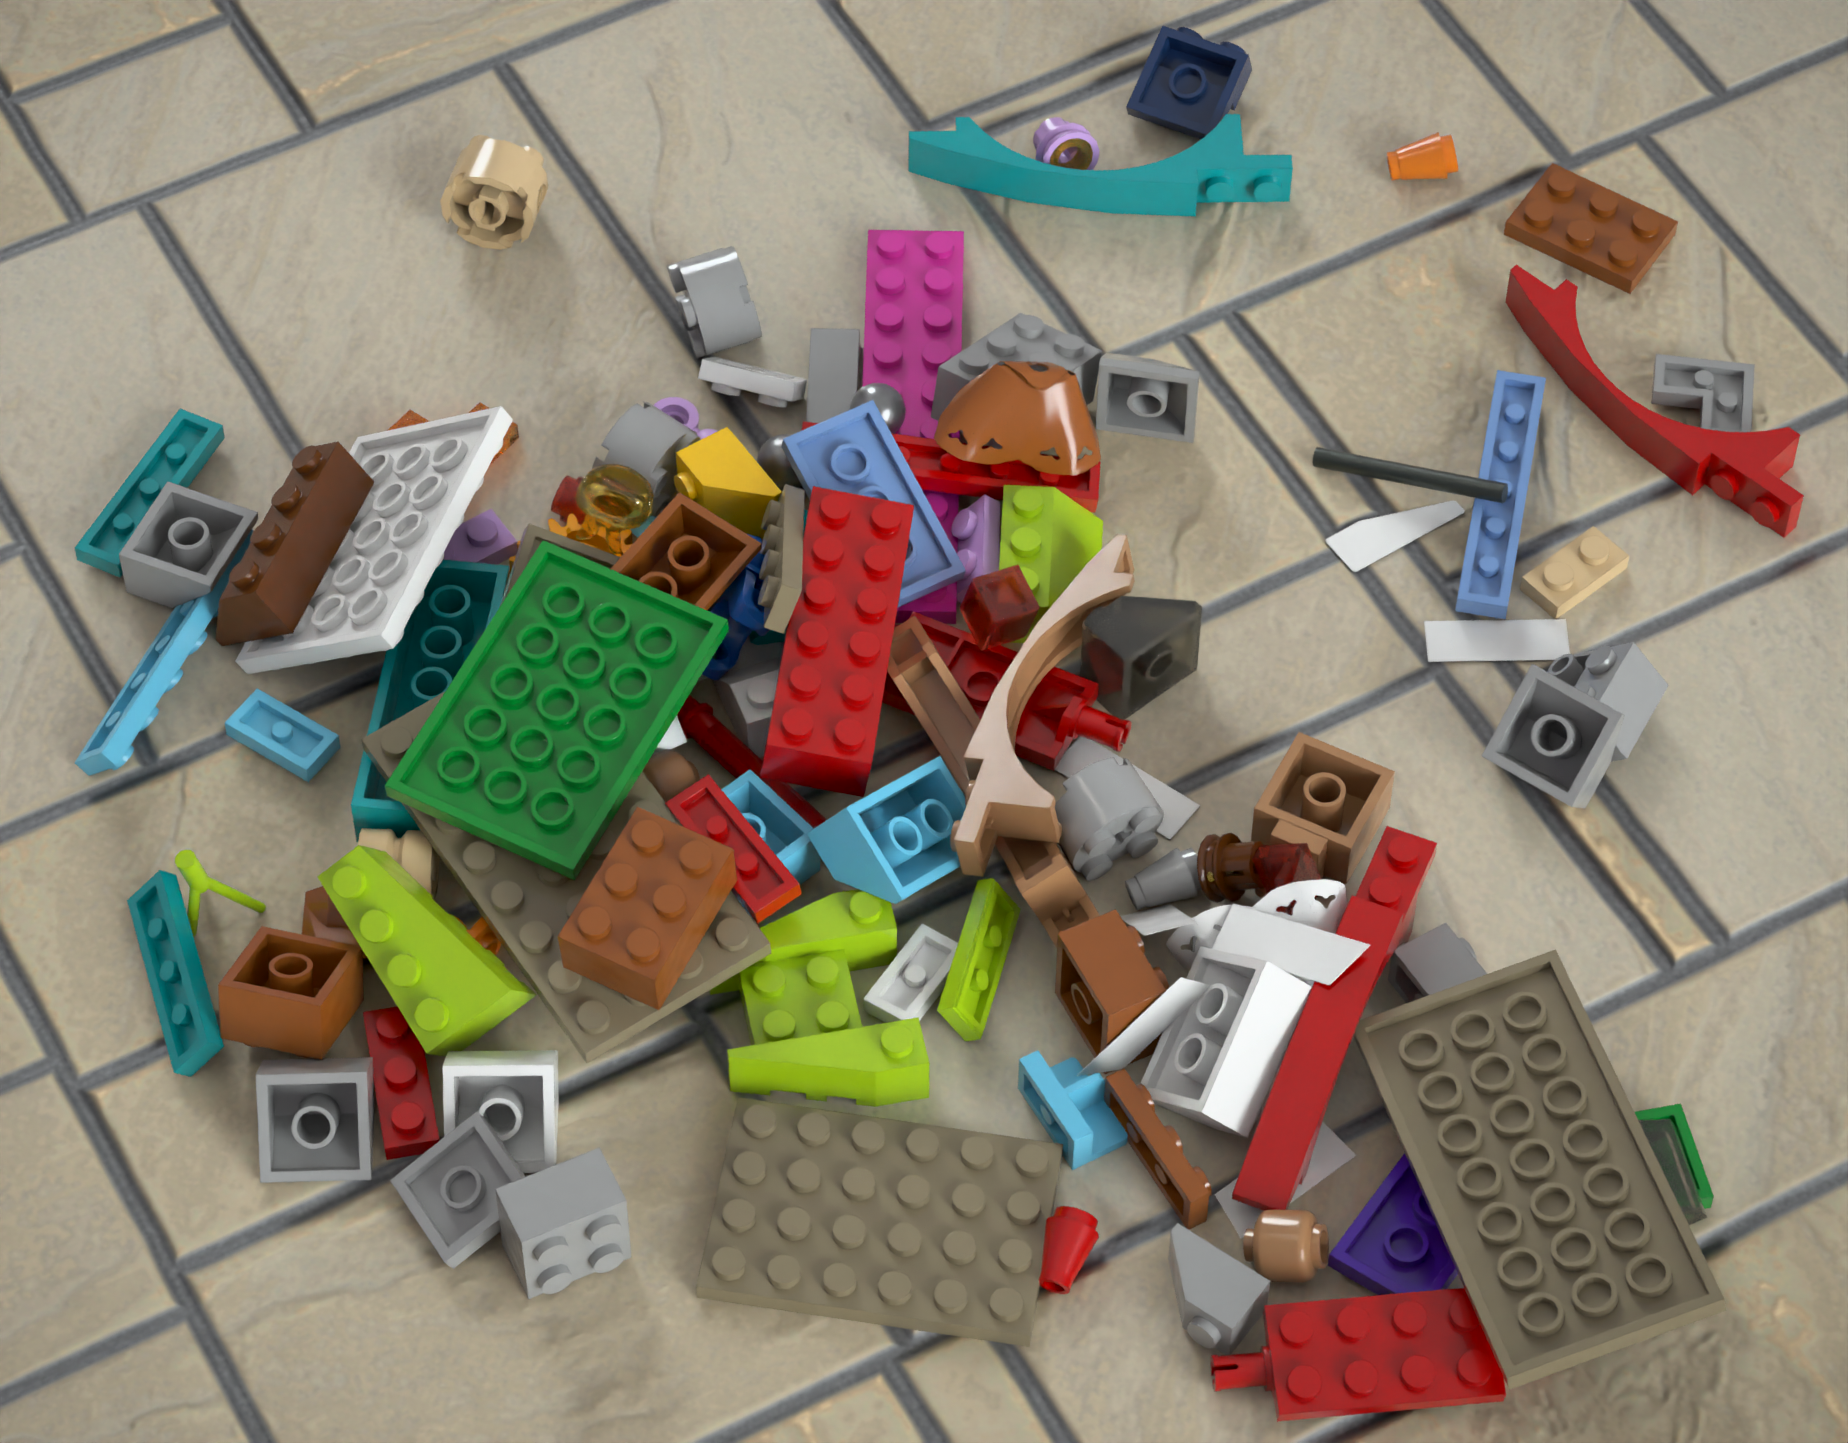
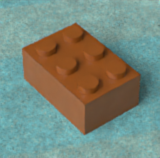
M637 807L558 935L563 967L660 1010L737 881L733 848Z

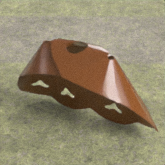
M999 361L958 391L940 415L934 435L937 444L949 454L963 461L981 464H1000L1019 459L1041 472L1077 475L1089 470L1101 460L1098 436L1076 374L1050 362ZM1032 368L1041 369V370H1047V371L1038 372V371L1033 370ZM962 430L967 445H963L958 438H950L948 434ZM991 438H994L995 442L1001 445L1002 448L996 449L990 446L982 449V446L987 444ZM1084 446L1092 451L1091 455L1085 454L1080 460L1077 459ZM1054 447L1059 459H1054L1052 455L1042 456L1040 452Z

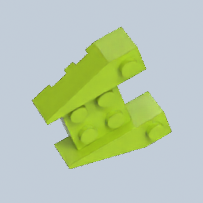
M859 889L836 892L764 925L759 929L770 942L771 954L709 990L710 995L739 990L751 1046L727 1050L728 1077L731 1092L768 1096L771 1095V1090L806 1094V1100L827 1102L828 1096L856 1099V1105L872 1107L929 1098L930 1063L919 1017L862 1027L850 971L890 965L897 956V926L892 905L889 901Z

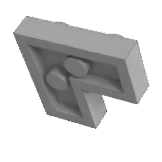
M1656 354L1651 404L1701 409L1700 428L1725 432H1751L1755 364Z

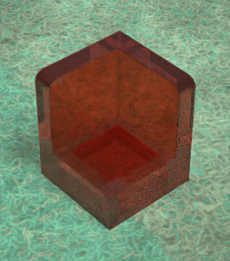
M1019 565L973 578L960 605V611L980 651L1024 638L1040 608Z
M1307 843L1263 845L1258 848L1252 858L1265 888V896L1271 890L1286 884L1321 879ZM1292 900L1287 907H1277L1276 911L1292 916L1293 908L1297 901Z

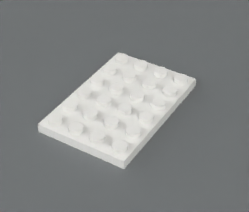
M494 407L357 437L349 454L374 480V484L292 634L245 642L235 662L247 674L394 649L404 635V628L413 610L423 599L424 589L435 568L443 561L444 551L455 530L462 524L464 513L471 499L484 482L483 476L494 455L503 446V438L513 421L503 407Z

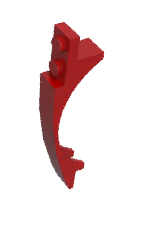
M1518 265L1510 269L1505 302L1521 328L1567 387L1628 447L1692 496L1702 486L1706 485L1720 498L1729 500L1751 515L1760 525L1770 528L1783 538L1796 528L1804 495L1780 480V478L1793 467L1800 438L1799 433L1790 427L1757 432L1710 430L1687 425L1647 409L1619 390L1601 372L1588 353L1581 338L1576 319L1578 286L1566 279L1556 289H1552Z
M1386 826L1356 895L1351 896L1335 933L1370 944L1371 946L1330 986L1314 982L1232 1192L1233 1200L1263 1211L1287 1210L1298 1184L1302 1185L1333 1088L1363 1011L1390 957L1397 947L1408 942L1412 933L1417 896L1435 857L1436 842Z

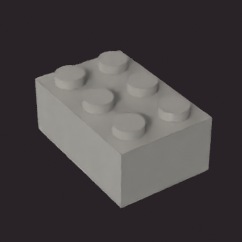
M1019 313L939 366L931 418L939 421L940 415L958 391L999 361L1050 362L1062 366L1076 374L1086 405L1094 400L1102 350L1085 343L1079 336L1066 334L1044 324L1036 316ZM1032 368L1033 370L1038 371V372L1047 371V370H1041V369ZM991 438L987 443L996 449L1002 448L1001 445L995 442L994 438Z

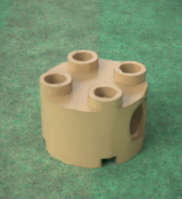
M485 135L474 136L470 140L469 145L460 152L440 200L442 215L446 222L449 224L450 219H452L459 226L456 232L459 236L482 248L499 250L511 248L513 242L521 238L522 243L530 235L548 190L547 173L542 167L544 159L541 153L534 148L520 147L506 140L492 139Z

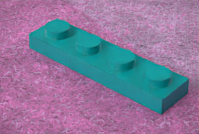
M180 408L75 546L77 560L121 578L123 572L119 553L167 481L185 488L189 487L224 440L223 425Z
M159 870L127 900L173 1072L191 1077L224 1047L220 1036V1029L176 874Z

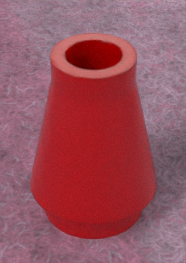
M1059 1206L1055 1209L1054 1215L1046 1219L1042 1268L1039 1277L1042 1288L1058 1294H1068L1070 1292L1074 1279L1099 1239V1234L1096 1231L1098 1221L1093 1215L1078 1208Z

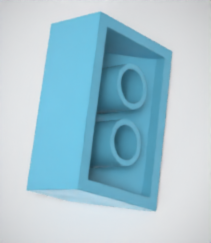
M939 756L844 808L808 832L807 836L834 880L897 904L960 867L957 852H953L951 849L950 837L954 822L961 820L965 811V796Z

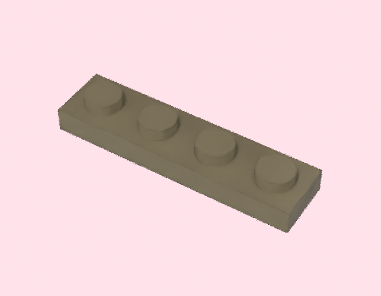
M785 484L778 502L774 500L769 501L763 516L761 529L766 530L762 540L760 554L765 555L761 565L759 579L764 580L758 598V605L765 607L764 628L782 634L785 632L802 591L804 490Z

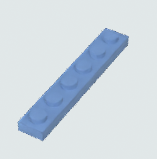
M1497 370L1478 478L1507 483L1508 494L1504 503L1478 498L1474 499L1455 609L1457 612L1506 619L1546 381L1545 377Z

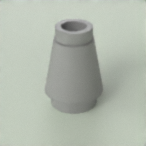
M1175 848L1134 875L1133 878L1125 881L1126 889L1135 909L1139 910L1144 907L1198 897L1197 891L1202 888L1198 880L1197 855L1192 848L1181 852L1178 848Z

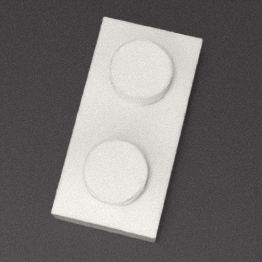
M715 356L702 359L698 379L713 382L711 390L715 392L740 396L742 389L758 393V402L776 407H787L788 401L792 402L803 399L807 379Z
M921 924L863 998V1011L885 1023L919 1017L920 1021L944 989L958 943Z

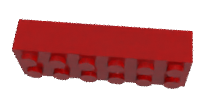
M813 486L803 533L802 591L786 628L760 778L864 797L872 766L914 505Z

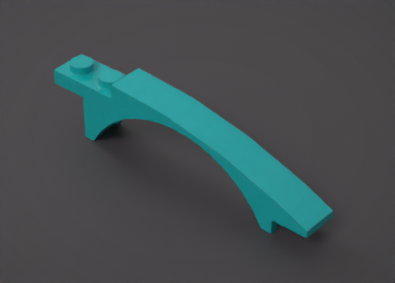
M1226 114L1218 125L1203 139L1174 156L1151 164L1119 170L1072 169L1028 158L994 140L970 117H956V131H909L908 172L943 183L1028 203L1112 214L1196 217L1197 203L1290 202L1293 171L1292 155H1244L1240 114Z

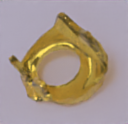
M618 464L599 465L589 470L576 491V504L585 513V519L581 528L576 533V538L579 540L591 539L596 536L600 526L605 527L606 542L609 549L614 554H619L621 552L620 532L624 529L640 527L646 523L653 513L654 495L650 483L637 471Z

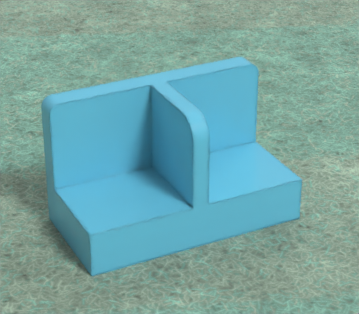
M1037 1050L1019 1059L1018 1089L1053 1142L1063 1144V1157L1071 1169L1074 1170L1126 1145L1128 1134L1104 1101L1105 1080L1102 1075L1094 1073L1090 1076H1077L1083 1070V1067L1074 1057L1049 1067Z

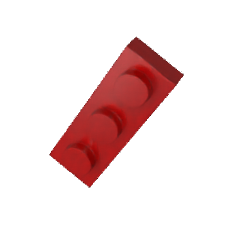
M709 774L665 803L666 807L683 827L733 848L737 881L731 891L757 923H760L802 894L799 882Z
M398 1006L363 1012L369 1054L370 1057H373L374 1086L386 1160L424 1154L440 1141L424 1048Z

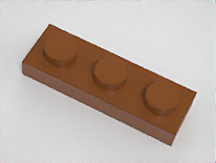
M1125 1068L1106 1076L1105 1103L1120 1122L1128 1135V1143L1186 1229L1190 1230L1206 1222L1209 1197L1212 1195L1209 1180L1200 1167L1195 1166L1192 1168L1185 1158L1181 1140L1175 1129L1169 1124L1164 1126L1155 1114V1105L1149 1091L1141 1083L1136 1085Z

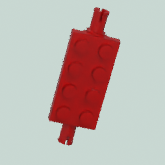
M913 611L909 619L913 616L917 617L981 720L994 689L1018 652ZM1054 666L1037 685L1021 714L1016 732L1015 754L1020 758L1055 771L1070 743L1079 735L1120 752L1123 744L1128 739L1131 721L1123 720L1092 708L1098 697L1099 684ZM887 671L882 703L915 715Z
M1464 1288L1264 1305L1262 1313L1266 1346H1261L1260 1352L1220 1356L1215 1354L1210 1356L1211 1376H1214V1379H1212L1214 1392L1225 1389L1264 1386L1265 1392L1271 1391L1273 1395L1277 1422L1504 1401L1506 1396L1504 1377Z

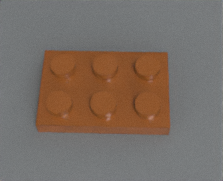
M1551 163L1505 222L1504 235L1631 294L1675 236L1678 221Z

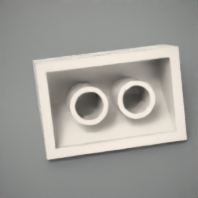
M1200 946L1186 979L1212 986L1163 1031L1141 1084L1149 1091L1154 1104L1213 1129L1248 1138L1253 1124L1260 1115L1262 1103L1275 1073L1281 1066L1284 1052L1300 1019L1312 987L1268 961Z

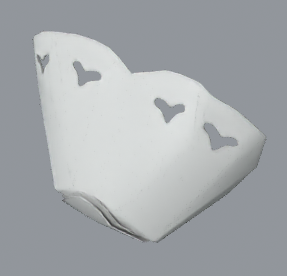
M1327 879L1293 882L1271 890L1253 907H1244L1335 934L1347 907L1346 888L1340 881ZM1319 895L1323 898H1328L1331 895H1335V899L1329 903L1328 908H1324L1314 897ZM1292 900L1297 901L1293 908L1292 916L1276 911L1277 907H1287ZM1232 905L1215 907L1192 918L1197 923L1177 928L1168 939L1166 946L1177 962L1188 972L1200 946L1212 949L1220 932L1213 927L1214 925L1223 926ZM1193 936L1197 937L1195 952L1181 949L1182 945L1190 943ZM1290 974L1313 987L1315 981Z

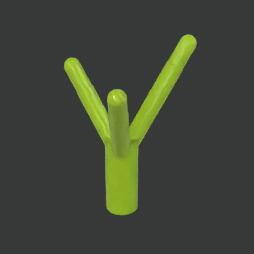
M182 850L176 855L175 864L190 887L187 915L193 937L197 934L201 893L206 892L208 889L258 913H263L266 910L264 903L209 877L193 851Z

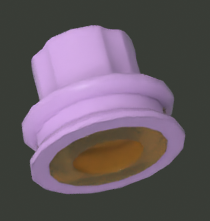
M1054 117L1043 121L1034 133L1033 144L1036 149L1035 159L1037 161L1080 170H1093L1099 158V147L1097 141L1082 125L1073 122L1069 123L1060 117Z

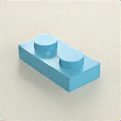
M258 688L225 722L226 734L307 782L341 748L338 734Z

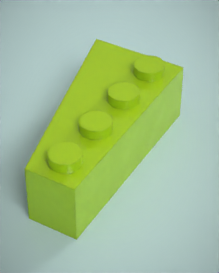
M358 845L317 876L427 1054L446 1057L448 1051H463L537 995L524 982L515 978L495 954L490 950H486L477 942L455 916L448 914L432 899L433 896L387 852Z

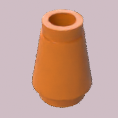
M1439 132L1395 151L1386 153L1392 181L1398 179H1448L1447 174L1458 172L1456 151L1451 134L1440 136Z

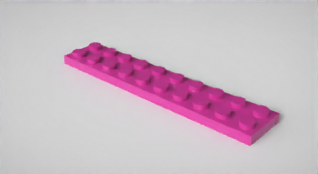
M868 230L862 387L871 383H883L899 392L904 400L906 413L902 426L894 434L934 439L938 420L931 418L938 368L962 351L964 231ZM960 431L948 434L950 438H958L960 441ZM922 490L954 550L958 553V538L952 535L951 529L953 521L958 514L959 494ZM957 581L898 607L895 623H904L914 611L945 624H956Z

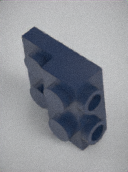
M1162 26L1126 106L1128 115L1198 139H1203L1228 114L1230 109L1235 110L1252 72L1249 54H1246L1238 45L1230 42H1221L1219 45L1204 40L1199 33L1189 28L1179 27L1175 30Z

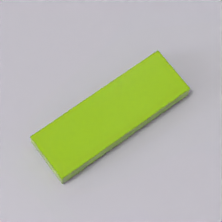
M994 878L978 880L937 1009L965 1042L980 1040L983 1035L1021 911Z

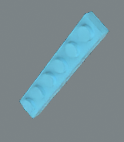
M253 530L250 531L211 593L174 608L74 762L88 776L108 769L117 770L131 757L134 751L131 743L137 734L148 727L156 718L159 712L156 705L162 695L171 690L181 679L183 670L180 667L187 656L199 649L206 640L208 633L205 631V628L211 619L218 615L219 599L230 581L229 574L241 561L248 549Z

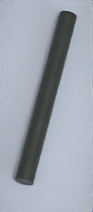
M1317 447L1313 454L1312 463L1314 467L1498 503H1504L1508 494L1507 483Z

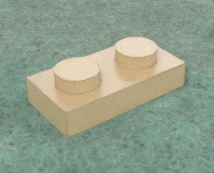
M1592 526L1524 575L1521 580L1520 590L1551 617L1558 619L1627 569L1629 555L1596 527Z

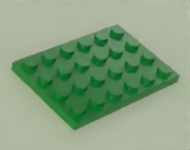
M543 540L385 784L387 796L575 880L728 633V619Z

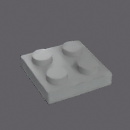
M476 1111L390 1181L444 1263L454 1269L501 1231L495 1189L524 1178L525 1175L487 1119Z

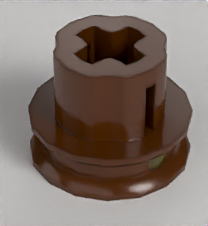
M1226 833L1221 837L1216 834L1207 835L1201 842L1197 856V872L1200 886L1208 900L1214 903L1224 901V899L1231 902L1237 901L1243 896L1245 890L1266 888L1269 884L1272 870L1271 857L1268 848L1261 841L1241 842L1237 835Z

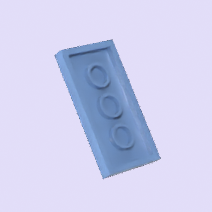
M873 400L783 439L781 447L809 499L812 488L815 486L914 505L898 607L964 578L966 570Z

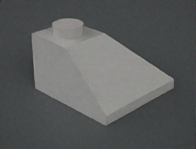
M1106 353L1100 358L1096 429L1193 443L1200 371L1155 359Z

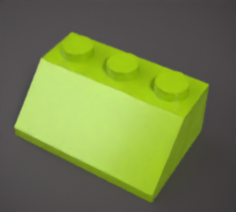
M1004 485L996 642L1024 643L1037 622L1086 564L1102 549L1103 520L1055 487ZM1098 636L1081 646L1098 647Z

